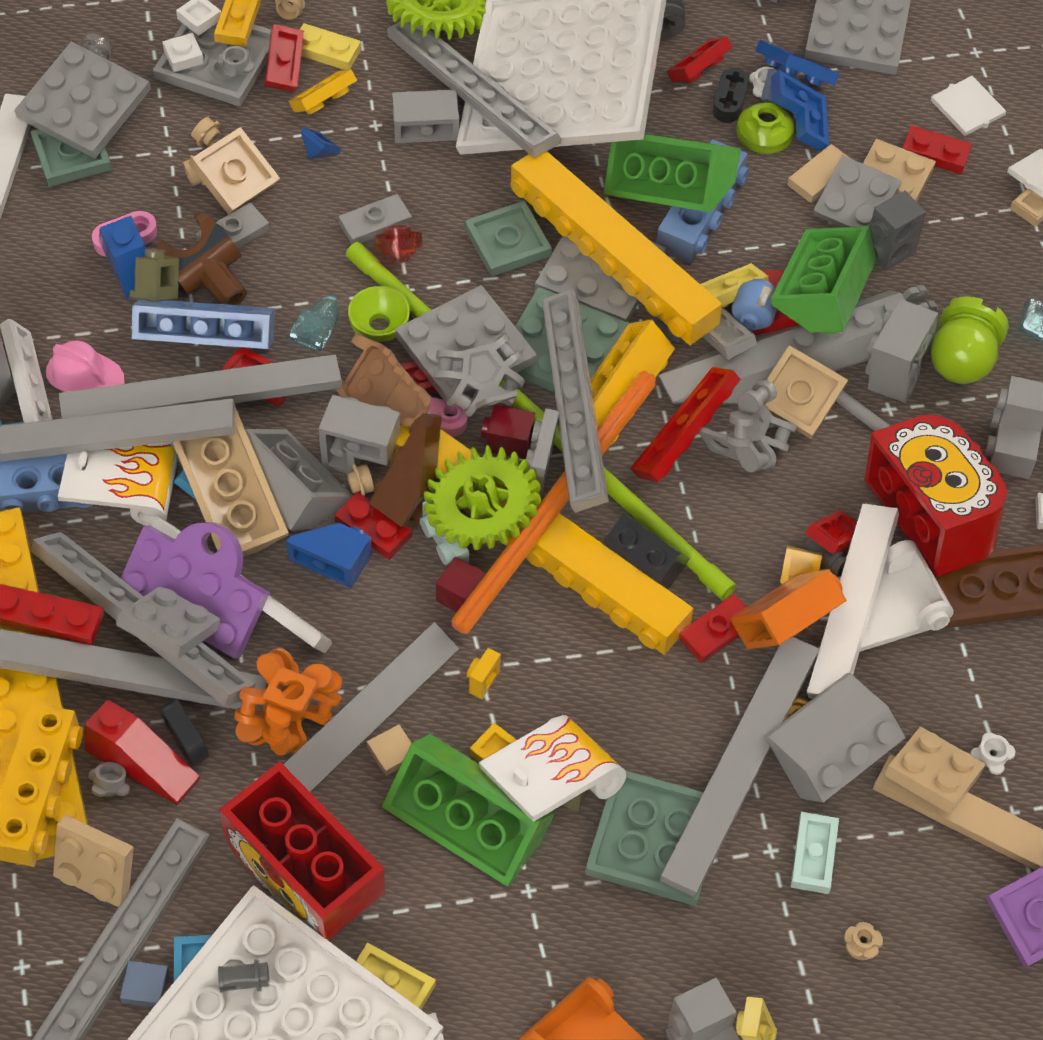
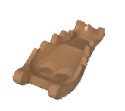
M356 332L351 342L364 351L346 380L342 379V388L335 390L343 398L352 397L359 402L374 406H386L393 411L400 412V424L410 427L416 418L423 413H428L431 406V396L425 389L413 381L389 348Z

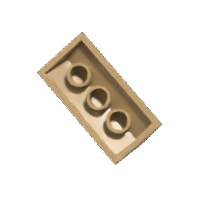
M236 407L234 435L172 442L205 522L218 523L232 531L241 545L243 556L257 553L289 535ZM212 532L211 536L218 551L221 541L219 536Z

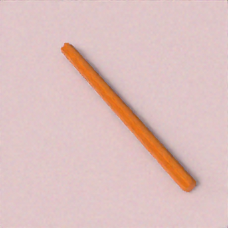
M647 371L640 372L599 425L598 434L602 456L655 387L656 377L653 374H649ZM566 471L563 472L538 505V514L533 518H529L531 525L528 528L520 529L521 535L512 539L454 615L452 627L462 634L470 632L569 501Z

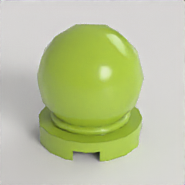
M967 296L954 298L951 300L950 305L942 311L939 319L940 328L931 342V361L935 370L949 382L967 385L983 380L994 368L998 360L999 346L1002 345L1009 328L1008 318L998 307L995 312L989 307L981 305L983 299Z

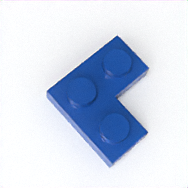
M761 39L755 50L766 56L765 63L795 77L798 71L804 73V80L820 87L823 81L835 86L839 77V73L825 66L802 58Z
M777 71L771 76L772 101L778 106L784 107L796 114L797 139L821 152L829 146L826 96L783 71Z

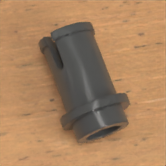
M810 538L805 543L803 549L823 553L820 566L824 569H830L831 573L836 577L841 576L846 562V554L840 551L833 555Z
M254 959V964L218 966L220 993L256 988L257 992H261L262 987H269L268 962L260 963L259 959Z

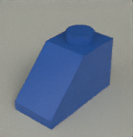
M130 215L104 225L99 229V242L126 299L131 298L129 297L130 290H135L136 257L145 256L146 250L140 233Z
M341 523L292 535L286 541L288 560L350 588L353 587L372 556L371 537L357 527H347Z

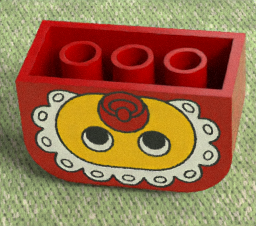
M934 415L918 416L871 433L864 481L883 506L898 509V527L908 540L916 543L935 577L987 558L996 547L1007 497V488L998 469L992 466L984 457L979 445L973 442L958 424L947 418Z
M280 761L219 809L225 839L241 864L278 904L328 941L385 894L384 868Z

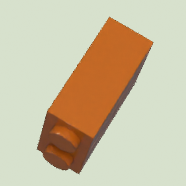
M830 569L794 576L732 616L730 620L747 650L777 646L847 600L842 592L843 588L840 580L831 573Z

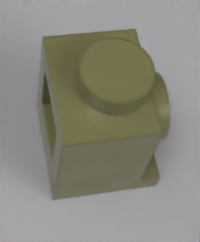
M146 249L145 256L136 257L135 290H130L129 297L150 301L178 299L179 258L165 256V250Z

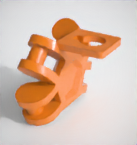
M283 648L273 649L269 653L261 655L257 660V669L265 678L268 684L267 689L252 687L240 689L239 698L242 699L241 707L236 709L234 719L239 722L235 732L239 740L250 745L262 746L267 744L263 739L262 729L266 722V708L270 703L296 713H302L318 686L315 679L299 674L298 665L290 653ZM291 683H299L304 688L303 694L299 698L290 700L282 695V692ZM257 704H264L263 709L256 710Z
M313 664L302 672V675L317 681L318 686L311 699L319 701L318 705L310 704V699L302 713H296L271 703L267 706L265 713L266 722L263 725L262 736L269 743L275 754L287 755L291 752L295 753L307 742L306 734L301 725L305 718L325 725L333 717L331 711L334 706L340 704L342 699L338 693L342 686V678L337 672L323 664ZM291 683L282 692V695L286 699L294 700L303 694L304 688L299 683Z

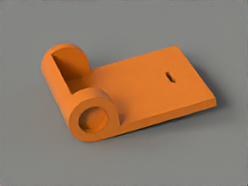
M587 977L517 1040L645 1039L615 1012L612 1001L614 993L610 986L601 978L594 980L591 977Z

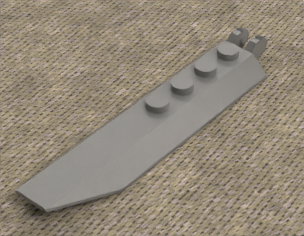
M917 285L907 289L903 294L889 290L857 302L844 332L825 334L824 332L811 333L801 325H795L755 336L756 346L729 360L719 351L713 350L658 375V378L673 404H683L712 367L734 370L741 380L733 389L731 396L721 405H738V398L742 393L752 390V387L757 382L767 380L789 345L834 372L868 361L871 358V354L867 353L869 343L874 334L880 335L882 321L888 310L893 311L899 299L913 304L922 301L927 297L928 290L924 285ZM931 300L918 304L935 312L938 310L936 303Z

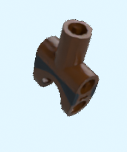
M200 211L194 216L201 228L200 240L194 247L188 250H178L171 245L167 246L163 240L154 245L156 249L165 250V256L179 258L178 285L187 296L204 285L219 304L239 305L246 297L247 290L228 268V266L241 258L242 255L222 227L205 212Z

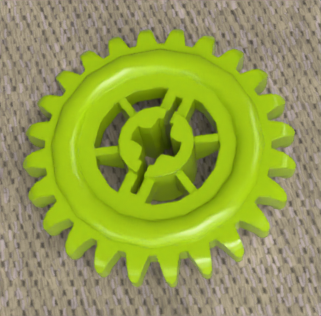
M386 0L388 14H393V21L397 22L401 17V28H404L408 22H411V33L413 34L417 27L422 26L423 38L426 37L430 29H433L436 40H438L441 30L446 31L448 40H451L454 29L458 31L460 39L464 36L465 28L469 35H472L474 28L480 30L483 14H486V0Z
M488 445L485 448L483 457H479L476 449L472 447L470 460H467L459 451L457 454L459 465L456 466L449 459H445L448 473H443L438 468L435 469V475L439 482H434L431 479L428 480V487L432 493L424 492V499L427 502L424 504V511L428 515L429 525L435 527L436 535L440 537L445 536L449 544H454L458 541L460 548H467L470 543H473L474 550H480L482 544L485 543L489 549L494 548L495 541L498 540L503 545L507 544V536H520L519 527L528 528L531 525L529 518H533L538 514L536 506L541 502L539 495L541 490L540 483L536 480L535 470H529V464L526 459H523L520 465H518L519 459L516 452H512L511 457L506 461V453L503 447H500L496 457L492 456ZM495 482L505 487V489L497 488ZM507 500L506 506L502 509L500 501ZM469 508L471 518L462 514L460 509Z

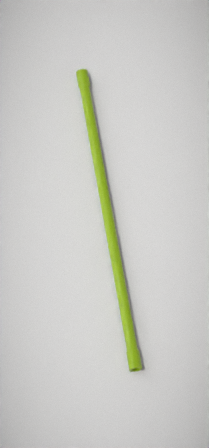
M360 242L353 243L347 249L346 257L364 274L370 276L380 286L393 288L405 296L409 303L410 313L415 318L431 311L425 303L380 263L379 259ZM502 380L498 386L502 387L505 381ZM517 388L518 396L515 397L512 407L535 412V421L542 422L544 412ZM557 424L554 445L563 452L560 427ZM604 467L607 494L638 522L688 556L690 560L686 566L718 598L724 601L730 597L737 585L718 567L709 563Z

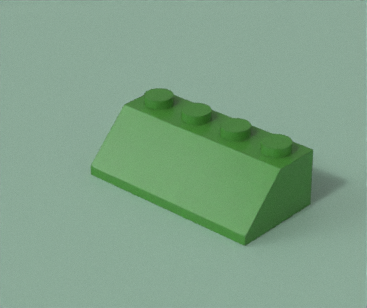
M644 134V139L611 142L603 195L712 212L736 182L741 149Z
M870 226L806 229L770 299L771 304L811 333L824 332L825 334L844 332L876 262Z
M431 734L411 743L382 804L383 809L507 887L511 885L540 845L556 813L553 810L533 822L479 768L477 762Z

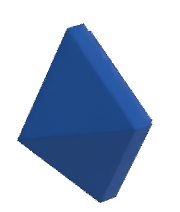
M302 128L301 135L309 159L338 155L341 152L340 147L321 132Z

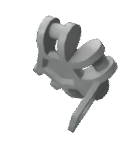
M506 333L493 343L467 350L436 351L439 367L438 371H434L433 379L444 382L458 381L449 393L446 404L450 406L456 404L464 409L463 414L471 417L476 409L502 403L512 406L515 397L518 396L516 389L522 388L525 380L508 368L522 354L519 350H513L507 342L510 338ZM453 361H462L461 372L452 371ZM503 379L505 381L503 386H498ZM466 385L477 390L472 398L462 393Z
M761 380L752 387V390H747L739 396V411L730 413L729 422L735 425L734 432L725 435L702 428L699 433L712 452L739 461L741 466L748 472H756L760 469L766 470L774 467L776 455L770 446L787 452L790 446L787 444L791 432L795 433L797 426L772 416L766 403L776 398L777 391L771 382ZM769 424L778 427L774 439L765 436ZM714 440L720 442L723 446H726L728 448H724L718 445Z

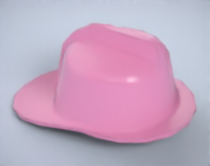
M76 340L62 345L56 344L53 348L54 355L46 367V377L49 383L64 392L124 384V373L120 366L111 359L97 353L92 346L83 341Z

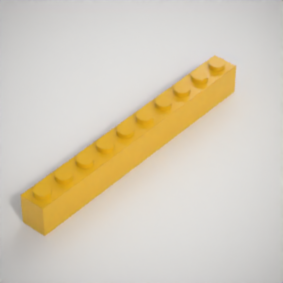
M400 426L401 432L390 460L394 453L401 446H404L410 436V427ZM441 429L437 468L443 473H448L445 459H449L452 464L457 466L459 465L458 452L460 451L467 460H470L471 450ZM495 482L497 488L505 489V487ZM507 500L500 501L502 509L506 506ZM469 508L462 509L471 517V512L469 511ZM560 513L526 556L532 565L547 570L560 585L572 588L581 595L582 599L593 608L598 607L608 614L617 626L629 629L638 636L639 640L650 649L655 648L663 655L679 639L680 631L691 624L693 607ZM507 536L508 543L505 544L506 546H508L509 543L512 541V539L514 538L513 536Z

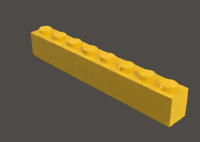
M546 151L535 158L528 154L511 165L510 184L513 192L531 204L539 216L548 219L562 236H567L575 243L583 255L592 258L607 276H612L619 282L628 295L636 297L645 305L647 311L652 316L658 317L663 321L673 335L681 337L687 344L692 345L720 325L722 303L549 152Z

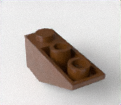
M423 413L414 420L409 429L410 436L404 446H401L394 453L391 459L392 466L386 476H383L376 483L373 490L374 496L369 504L401 527H417L420 518L423 517L422 502H425L424 492L432 493L427 482L429 479L436 482L435 469L438 463L442 419L437 414Z

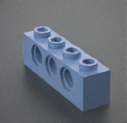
M713 139L710 144L729 146ZM740 152L736 182L712 212L671 206L657 230L656 239L657 244L666 247V255L692 264L697 253L701 255L704 253L709 242L708 235L710 231L718 229L723 217V209L731 207L736 196V187L738 185L743 186L748 177L749 168L746 167L748 153Z
M139 299L132 306V339L269 349L274 342L275 308L171 300L150 301Z
M67 454L0 462V512L19 507L21 513L35 511L52 512L69 507L87 508L94 504L58 501V493Z

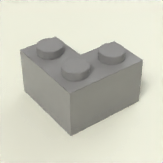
M899 299L893 311L888 310L882 321L880 335L874 334L868 346L867 353L871 354L865 374L869 375L868 390L906 404L919 380L922 357L936 333L938 312Z
M1011 376L1007 389H1000L997 405L993 409L990 421V428L995 429L994 436L989 435L985 449V456L990 457L989 463L995 466L999 473L1030 479L1037 460L1040 436L1043 429V382Z
M332 395L318 428L322 465L327 469L345 474L353 472L352 465L356 464V467H358L362 459L387 466L401 432L400 412L393 411L386 406H374L359 402L352 397L343 398Z
M717 977L674 997L668 1028L666 1029L668 1040H740L733 1028L736 1010Z

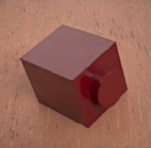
M494 404L491 417L485 416L481 430V437L486 438V446L488 445L491 452L498 454L500 447H503L506 456L511 457L512 452H516L519 459H526L535 425V412Z
M454 557L436 582V602L457 612L486 573Z

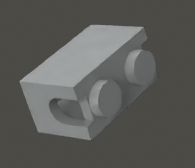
M456 90L392 93L395 143L457 140L459 113Z

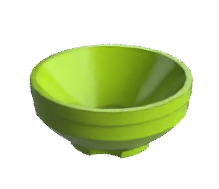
M758 103L749 106L740 114L736 126V134L739 141L749 150L760 154H773L784 150L792 142L794 122L791 115L782 107L773 103ZM771 113L776 117V120L764 122L759 118V115Z
M374 286L361 290L353 297L348 307V317L355 333L358 332L362 336L376 342H384L396 338L395 328L409 322L410 307L405 296L399 291L386 286ZM375 319H385L388 321L389 326L384 330H375L370 326V323Z

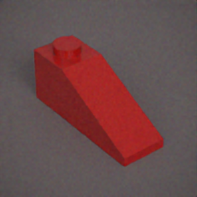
M107 700L84 724L86 752L103 762H113L121 765L126 771V776L176 806L200 780V776L143 721L110 700Z

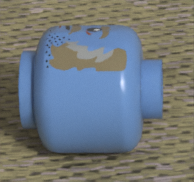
M753 279L743 283L738 288L732 305L734 318L751 331L769 327L773 323L778 310L771 304L770 300L775 291L774 286L763 279Z

